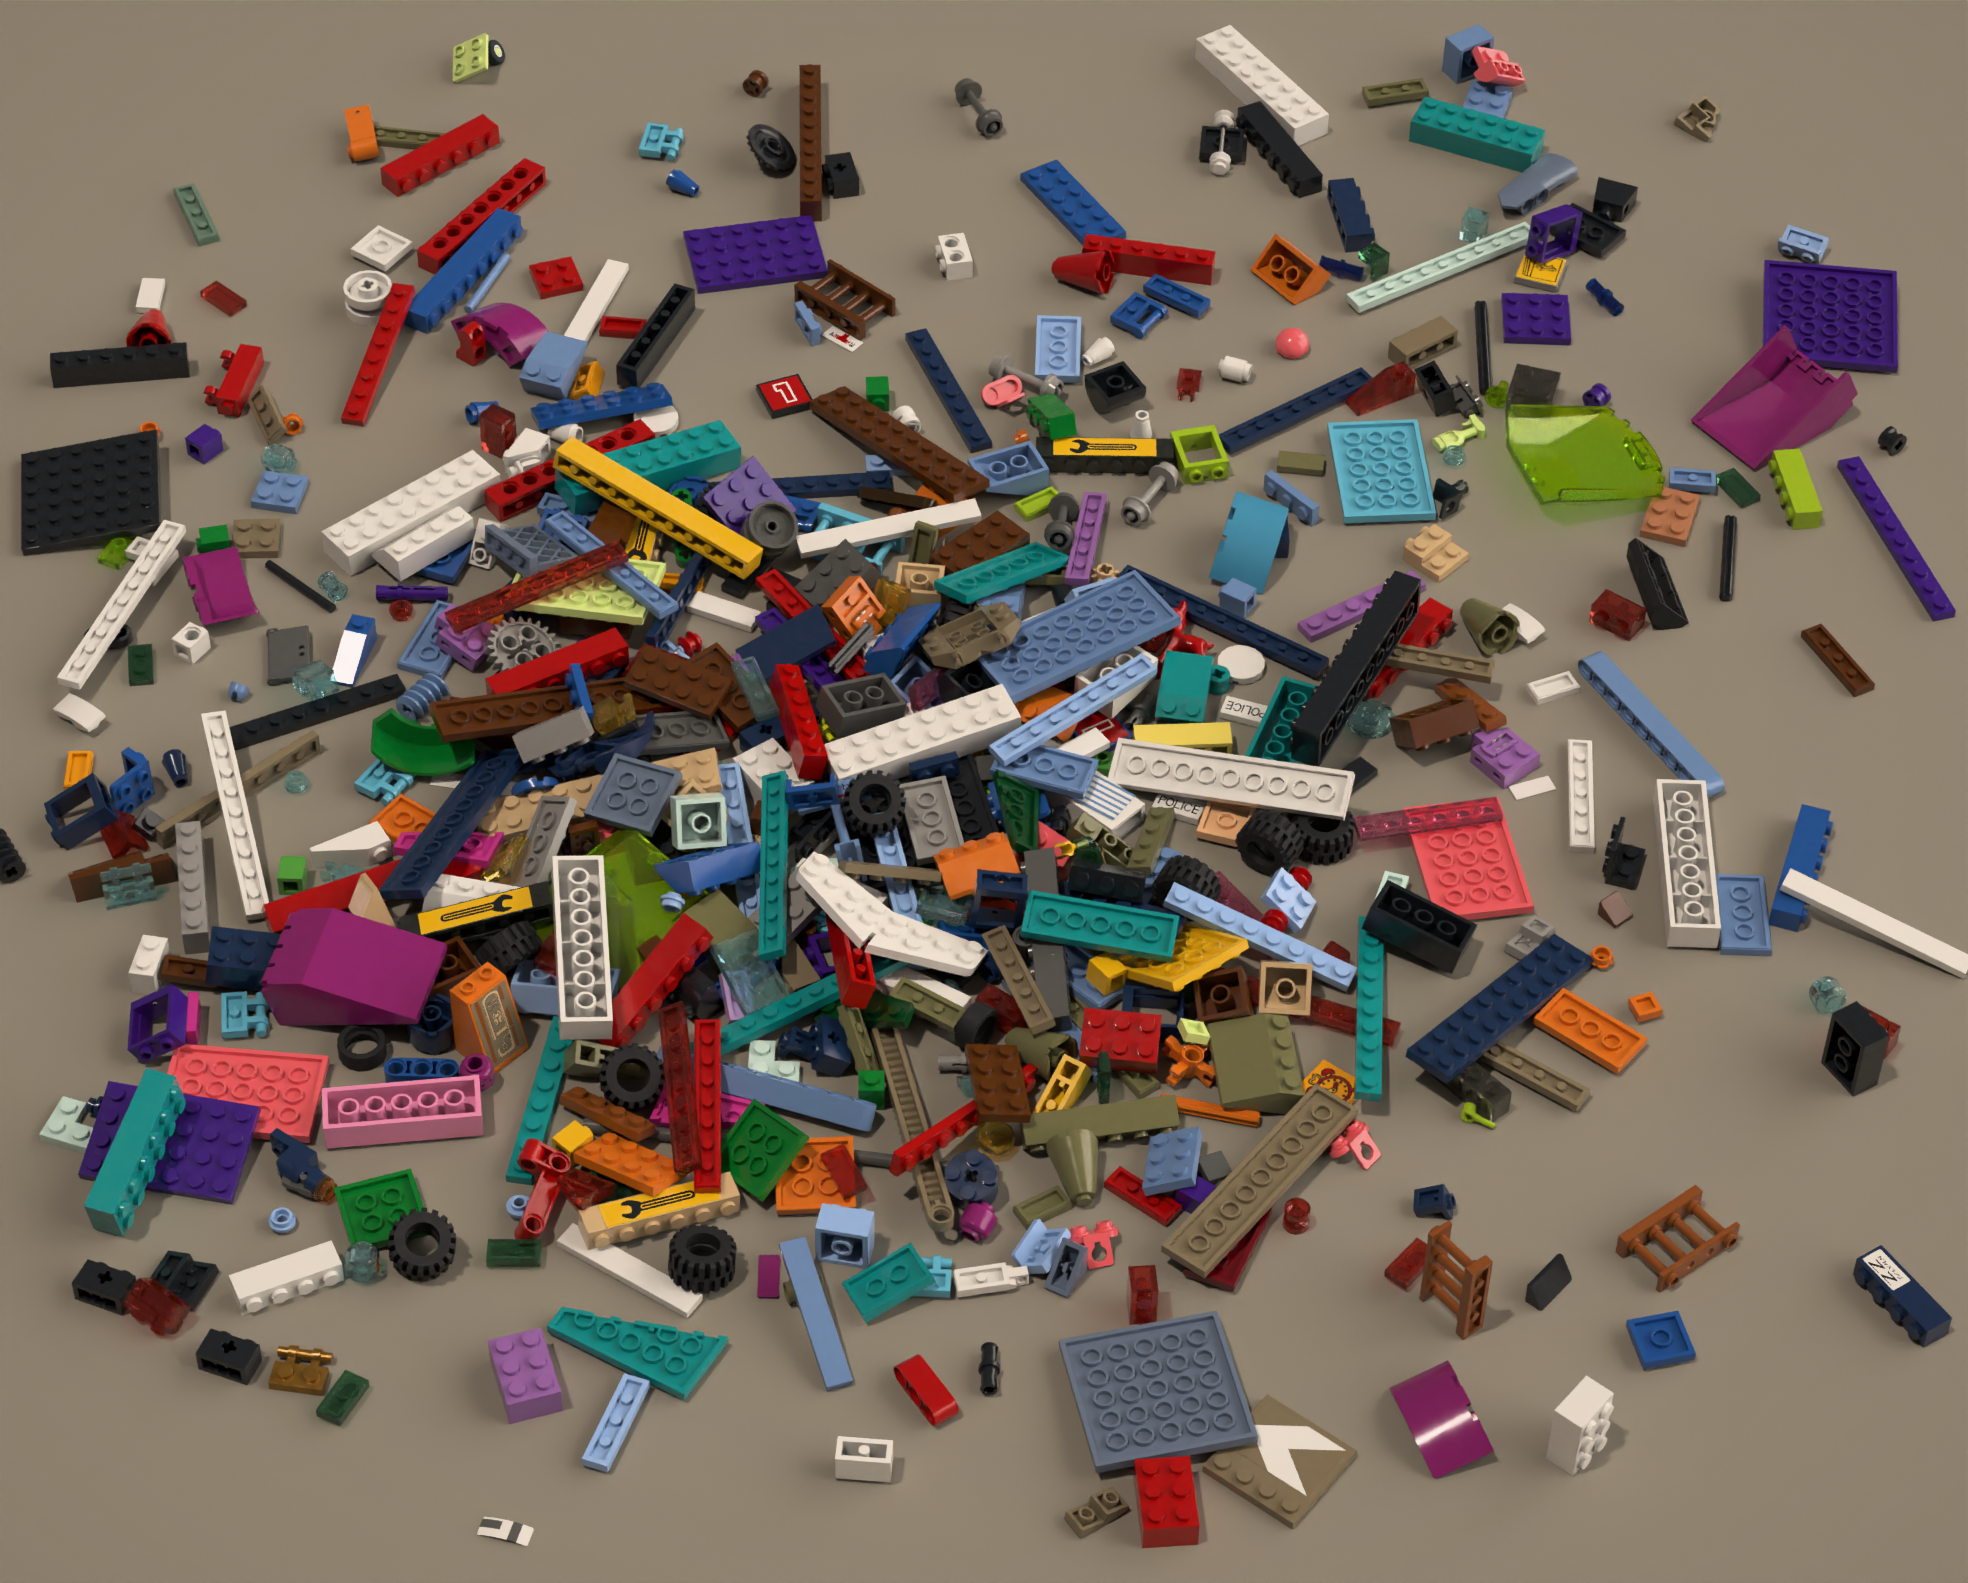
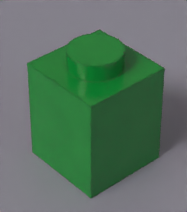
M888 376L866 377V400L883 411H889Z
M227 524L199 528L200 538H195L197 552L208 553L230 548Z
M858 1070V1098L875 1103L877 1105L876 1110H884V1070Z

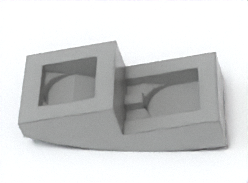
M1533 915L1521 925L1520 932L1506 943L1504 951L1521 960L1547 940L1553 933L1555 926Z

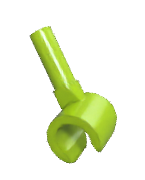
M1470 1102L1464 1103L1461 1110L1463 1122L1472 1123L1475 1121L1494 1129L1495 1123L1476 1114L1477 1107L1475 1104Z

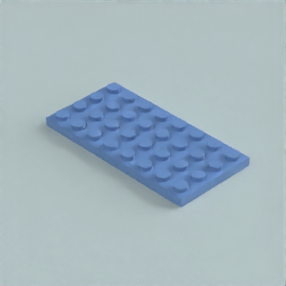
M1133 570L1021 623V627L1011 645L982 655L975 661L996 686L1003 684L1012 702L1015 704L1169 631L1182 623L1180 616L1136 570Z

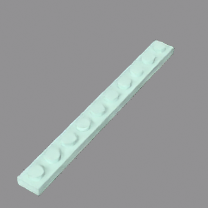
M1526 222L1520 223L1352 291L1346 295V301L1360 313L1527 245L1530 225Z

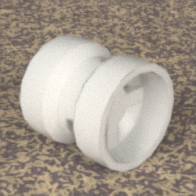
M901 406L894 411L893 418L917 433L920 431L921 422L915 416V412L910 406Z

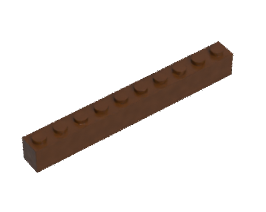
M799 65L800 216L812 215L813 221H822L821 65Z

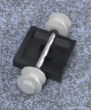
M1220 110L1215 113L1213 126H1202L1199 159L1210 161L1209 170L1216 175L1228 173L1231 162L1242 163L1245 129L1234 128L1235 116L1228 110Z

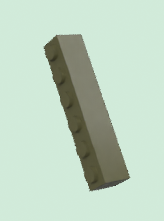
M1175 1095L1032 1113L1030 1123H1019L1023 1150L1030 1149V1153L1046 1151V1143L1050 1138L1057 1134L1059 1138L1067 1136L1066 1131L1075 1129L1091 1130L1094 1136L1097 1135L1098 1140L1107 1139L1108 1143L1122 1141L1123 1137L1133 1136V1139H1143L1149 1137V1133L1158 1132V1134L1174 1132L1180 1126Z

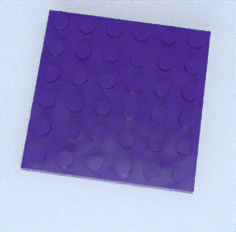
M1765 260L1763 268L1762 347L1785 325L1790 330L1797 347L1796 350L1807 356L1809 361L1812 360L1821 367L1897 373V271Z

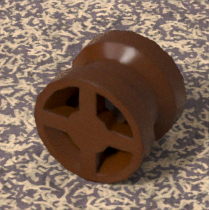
M752 71L743 82L744 91L752 97H758L763 89L768 86V77L762 71Z

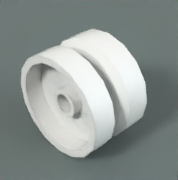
M372 270L359 271L345 280L343 285L347 317L352 322L365 326L377 325L392 287L391 280L386 274Z

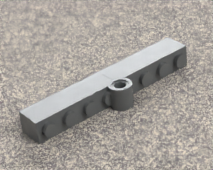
M1054 847L1024 851L1025 862H1021V872L1028 875L1026 897L1029 895V890L1060 895L1058 864ZM1019 926L1013 932V941L1022 959L1034 961V966H1030V974L1056 1023V1026L1045 1031L1055 1032L1073 1029L1065 944L1020 937L1022 926Z

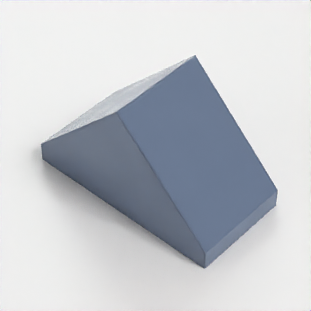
M1063 1237L1044 1287L1067 1298L1070 1297L1087 1271L1088 1247Z

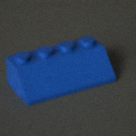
M936 602L912 606L904 614L899 613L893 624H889L883 636L880 635L874 646L870 647L864 656L866 663L863 670L871 675L885 673L891 680L910 655L918 648L919 643L917 640L928 633L941 604Z
M757 841L713 847L654 864V869L676 893L687 892L688 896L699 895L703 893L702 889H705V891L719 889L721 883H723V886L738 883V878L740 880L755 878V873L760 872V844Z

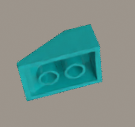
M1166 650L1155 712L1156 721L1173 724L1205 723L1214 656Z

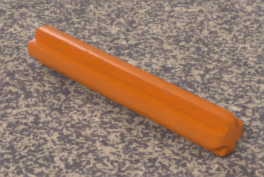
M1175 1096L1177 1109L1180 1113L1254 1127L1259 1125L1260 1112L1226 1108L1221 1107V1104Z

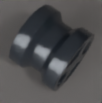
M1893 426L1887 427L1878 438V444L1881 447H1887L1888 452L1892 455L1899 453L1907 442V437L1902 433L1898 434L1897 429Z

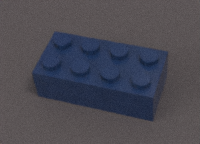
M212 926L205 984L261 991L263 988L260 984L261 979L268 967L281 934Z

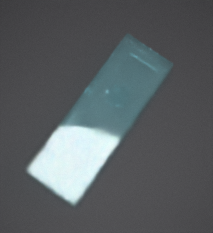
M751 656L731 662L732 671L756 722L779 716L780 710L755 657Z

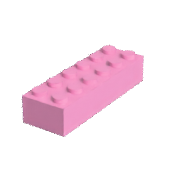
M479 1075L322 1088L323 1133L326 1149L484 1135Z

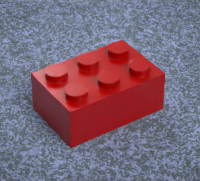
M1084 1008L1079 1061L1086 1064L1089 1068L1156 1074L1162 1015Z
M1190 1456L1135 1459L1133 1480L1142 1548L1198 1545L1200 1525Z

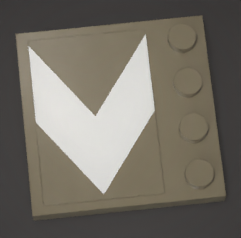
M1267 1394L1251 1411L1258 1434V1443L1216 1450L1203 1465L1202 1472L1293 1530L1356 1458L1357 1450Z

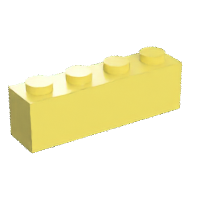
M1230 722L1133 725V740L1232 754L1233 742Z

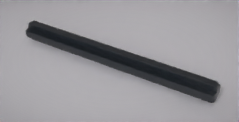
M1478 300L1475 302L1474 310L1479 393L1481 395H1490L1492 382L1487 303L1484 300Z

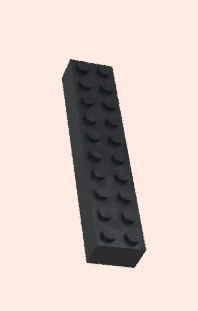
M1395 570L1391 578L1385 580L1381 593L1375 595L1371 608L1365 610L1362 622L1355 625L1350 640L1346 639L1342 652L1334 657L1331 669L1324 672L1321 684L1315 686L1311 699L1303 704L1300 716L1293 719L1290 727L1293 735L1289 747L1292 748L1291 759L1310 766H1320L1418 615L1421 579Z

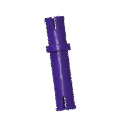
M376 585V600H397V602H403V600L448 601V586Z

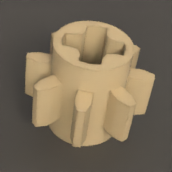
M1102 563L1097 566V569L1092 568L1091 583L1111 577L1116 579L1119 571H1114V567L1111 564Z

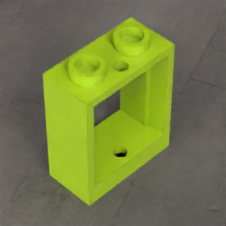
M1215 425L1170 431V439H1173L1174 461L1183 485L1228 478L1229 460ZM1213 448L1216 459L1188 463L1184 453Z

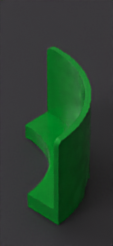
M390 708L373 719L371 753L384 764L401 772L419 776H441L461 771L474 764L475 738L442 742L434 723L431 726L418 725V722L407 719L393 708Z

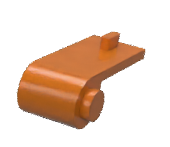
M369 104L344 109L350 137V146H347L349 159L354 158V162L380 157Z

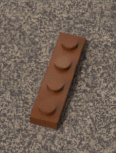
M1447 678L1443 682L1435 684V693L1444 700L1451 697L1473 699L1480 728L1485 732L1507 724L1506 716L1457 678Z
M577 1086L560 1095L559 1104L635 1142L655 1134V1124L625 1110L623 1107L606 1101L603 1097H598L588 1092L585 1088Z

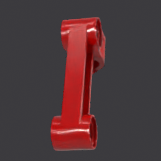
M527 1139L517 1160L518 1165L522 1169L537 1177L519 1223L514 1230L517 1242L525 1246L534 1244L545 1229L550 1212L571 1166L570 1159L566 1154L545 1145L537 1139Z

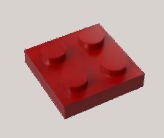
M571 256L529 265V273L540 299L583 291L582 280Z

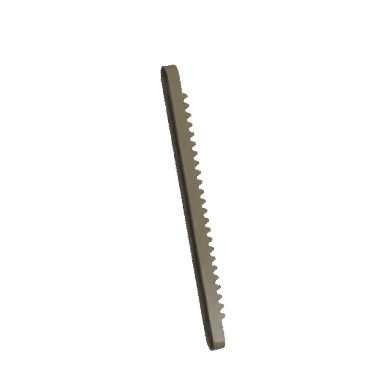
M869 1027L879 1067L881 1070H884V1083H886L890 1104L895 1114V1120H897L899 1134L901 1135L902 1143L905 1145L928 1130L929 1127L899 1029ZM934 1152L927 1160L923 1159L911 1169V1173L913 1174V1181L915 1180V1187L917 1188V1194L920 1198V1204L922 1203V1211L925 1213L928 1226L934 1231L945 1232L949 1231L954 1225V1209L937 1154ZM936 1215H945L948 1219L938 1221L934 1217Z

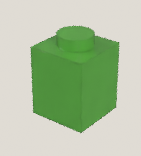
M281 856L277 875L279 895H293L305 891L308 877L306 857Z

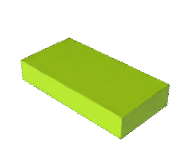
M1050 486L1015 502L1014 510L1026 522H1029L1049 512V502L1058 492L1053 486Z

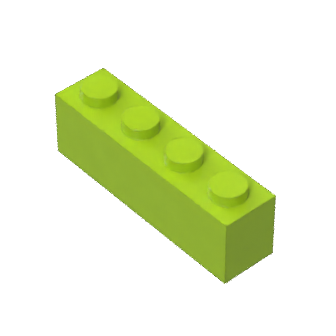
M1800 448L1773 450L1772 460L1768 462V470L1770 474H1773L1774 487L1779 491L1780 504L1784 505L1785 518L1787 521H1790L1792 530L1820 528L1823 510Z

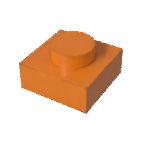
M1653 992L1629 997L1628 1006L1638 1023L1662 1016L1663 1009Z

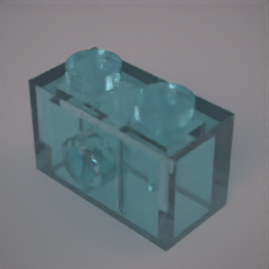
M320 660L292 669L294 673L292 683L295 690H299L303 696L308 697L312 701L339 692L333 669Z

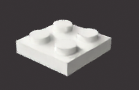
M378 225L351 248V255L386 272L413 249V243Z

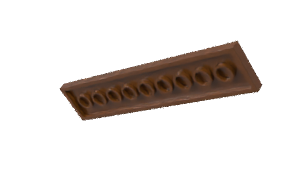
M845 386L809 401V409L953 503L990 486L989 478Z
M625 677L585 682L594 712L592 723L624 719V716L643 715L650 711H653L654 714L669 713L674 711L675 708L665 702L625 687L623 683ZM565 685L429 702L428 710L442 742L517 733L574 710L575 707L570 704L569 688H566Z

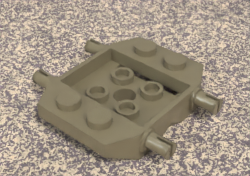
M1005 602L984 607L981 604H977V606H973V612L942 626L934 623V627L931 624L930 631L917 641L921 650L933 665L957 669L973 662L982 655L1011 645L1021 624L1018 617ZM990 624L995 631L991 632L987 625Z

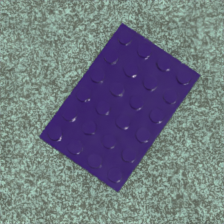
M812 215L683 231V238L698 294L821 279L828 275Z
M108 1081L78 1173L80 1179L96 1180L138 1086ZM183 1094L186 1100L184 1111L177 1116L174 1133L171 1137H168L165 1143V1153L161 1160L158 1159L155 1165L154 1178L150 1183H147L145 1190L232 1205L259 1119L260 1107Z

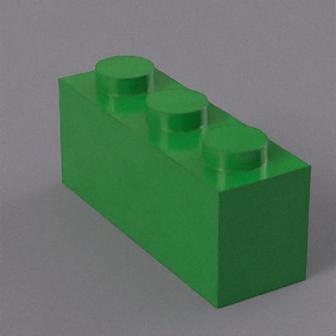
M1054 393L1028 398V406L1026 407L1027 418L1050 440L1077 435L1074 412Z

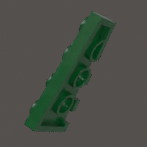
M997 769L992 777L1011 848L1021 855H1024V851L1037 850L1039 790Z
M873 992L866 1009L859 1008L865 1027L907 1029L916 1010L912 1002ZM838 999L819 1008L814 1016L815 1021L817 1022L822 1014L839 1019L837 1007L843 1005L841 1000Z

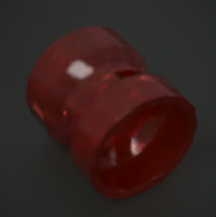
M1291 1198L1285 1203L1282 1225L1288 1233L1299 1235L1307 1231L1311 1207L1306 1200Z

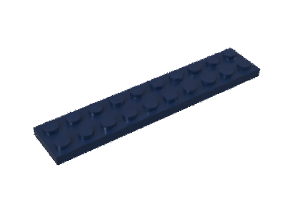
M517 748L483 750L379 888L382 899L399 900L413 898L418 900L427 895L523 765Z
M1553 934L1409 1047L1405 1057L1447 1084L1547 1004L1562 988H1567L1592 968L1594 960L1591 956L1568 943L1563 938Z

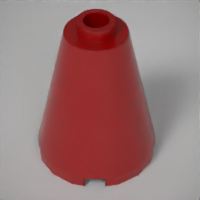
M1100 250L1058 257L1053 261L1051 271L1058 280L1099 294H1105L1110 291L1113 284L1114 273H1111V265L1115 266V261L1111 251Z
M157 309L147 310L131 328L126 337L127 347L171 343L165 317Z

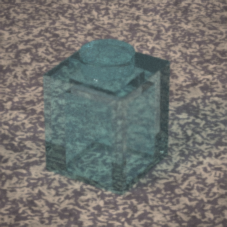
M1469 206L1461 220L1459 239L1470 243L1483 239L1488 231L1490 213Z

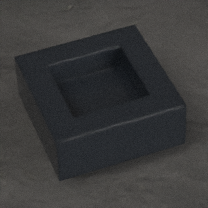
M145 807L131 828L151 842L156 837L155 827L166 820L148 807Z

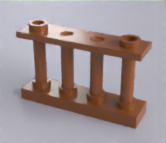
M1694 1185L1618 1236L1615 1252L1621 1258L1626 1257L1630 1253H1636L1659 1274L1656 1290L1659 1293L1667 1287H1674L1682 1277L1725 1248L1730 1249L1738 1241L1737 1236L1740 1224L1735 1222L1726 1229L1722 1227L1701 1207L1703 1191L1697 1185ZM1689 1214H1694L1715 1236L1708 1241L1703 1240L1682 1219ZM1669 1227H1675L1696 1249L1686 1255L1662 1232ZM1650 1240H1655L1677 1262L1667 1268L1643 1245Z
M1448 1220L1441 1226L1433 1227L1428 1233L1419 1299L1424 1302L1435 1295L1458 1317L1456 1334L1464 1340L1483 1327L1493 1261L1486 1255L1477 1261H1472L1450 1240L1452 1223ZM1448 1253L1465 1268L1464 1271L1448 1257ZM1445 1270H1447L1462 1284V1288L1449 1275L1445 1273ZM1443 1286H1444L1445 1288H1447V1289L1460 1301V1303H1458L1457 1301H1455V1300L1443 1289Z

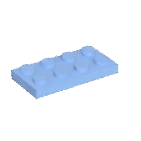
M1037 315L1036 378L1044 381L1050 373H1053L1063 382L1079 383L1081 317Z

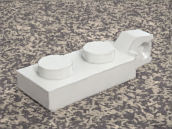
M1006 1262L955 1269L953 1271L957 1298L1015 1289L1017 1286L1029 1284L1027 1266L1013 1268L1011 1265H1006Z

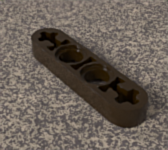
M860 486L857 498L864 501L890 506L900 505L912 510L936 507L938 501L927 497Z

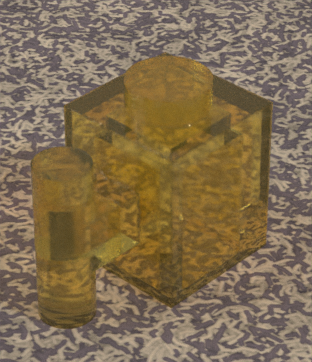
M630 693L623 695V703L620 705L609 696L592 706L594 728L601 735L625 725V717L629 721L636 719L633 698Z

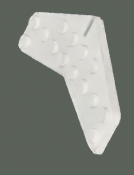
M813 852L800 866L796 874L797 882L859 950L868 939L870 940L864 951L866 953L961 976H971L989 951L976 941H968L891 911L832 864L825 855Z

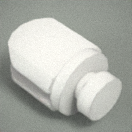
M536 455L518 459L513 463V466L507 468L509 478L542 464V462Z

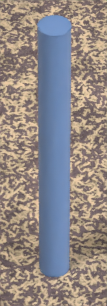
M508 253L502 254L464 308L467 313L473 312L511 258Z

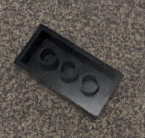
M1387 880L1370 907L1361 929L1452 974L1466 951L1478 925Z

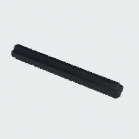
M1726 515L1724 519L1719 598L1722 601H1730L1733 595L1737 518L1734 515Z

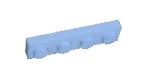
M626 1373L623 1374L582 1457V1465L608 1473L650 1388L649 1380Z

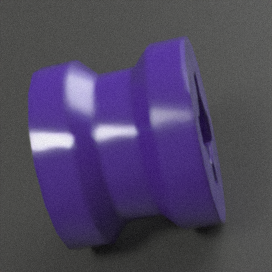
M1597 383L1592 386L1591 390L1583 394V403L1589 410L1599 411L1603 405L1611 400V393L1605 385Z

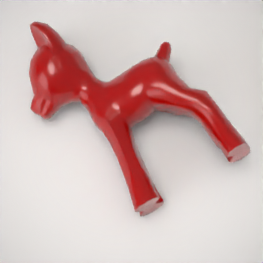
M1183 599L1177 608H1172L1180 616L1182 624L1164 632V634L1169 635V638L1162 652L1156 657L1158 665L1154 680H1159L1162 676L1166 650L1206 655L1207 651L1214 647L1213 643L1206 642L1202 638L1183 634L1186 626L1187 603Z

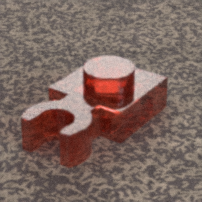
M1180 368L1177 380L1178 400L1181 401L1182 396L1188 395L1190 396V402L1194 401L1195 392H1199L1202 370Z

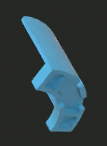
M1236 491L1222 536L1226 537V540H1220L1209 578L1226 584L1232 578H1235L1257 588L1256 593L1262 594L1289 508Z

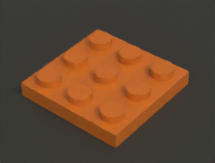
M853 1136L810 1138L776 1183L777 1215L819 1213L822 1203L837 1204L856 1209Z

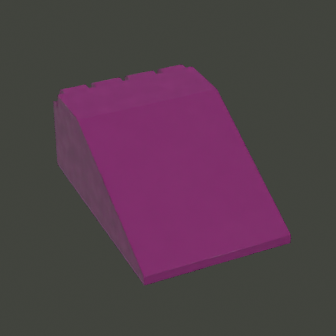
M1785 325L1691 419L1694 425L1755 472L1768 465L1769 460H1772L1773 450L1795 449L1830 429L1853 406L1852 400L1858 395L1852 378L1847 371L1836 379L1828 372L1825 373V370L1815 362L1809 361V358L1799 350H1796L1797 347L1790 330Z
M335 908L298 909V912L290 913L276 949H274L268 967L261 979L260 984L263 986L261 993L278 1024L281 1026L418 1024L448 947L446 943Z

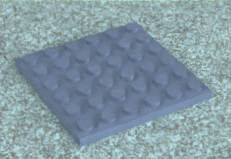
M1217 1311L1059 1340V1349L1096 1473L1134 1466L1135 1459L1190 1456L1258 1443V1434Z

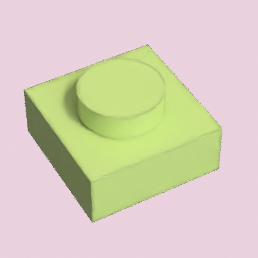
M1180 1018L1177 1028L1183 1041L1193 1045L1208 1044L1210 1035L1204 1022Z

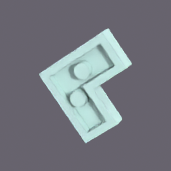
M754 1040L750 1042L748 1068L799 1082L800 1062L775 1061L776 1041Z
M63 1096L40 1132V1141L85 1154L93 1127L80 1124L86 1113L87 1103Z

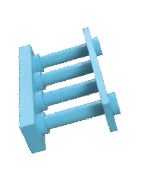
M821 502L818 507V526L814 532L873 519ZM905 537L873 543L881 546L873 559L865 558L876 568L881 576L883 559L890 550L901 553L905 548ZM867 545L855 548L862 554ZM830 553L808 558L821 562Z

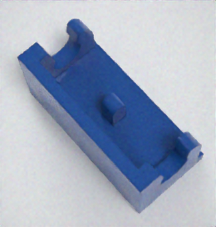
M830 774V782L803 786H792V779H787L786 797L789 810L839 804L836 774Z

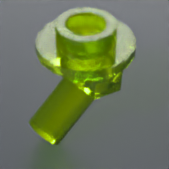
M1502 380L1498 386H1492L1486 391L1485 400L1489 406L1499 408L1506 403L1508 382Z

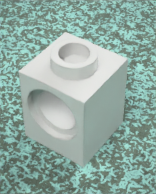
M191 622L171 638L174 656L192 665L211 648L208 631Z

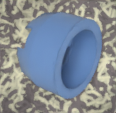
M232 681L228 690L229 697L233 700L237 696L236 701H241L247 696L249 688Z

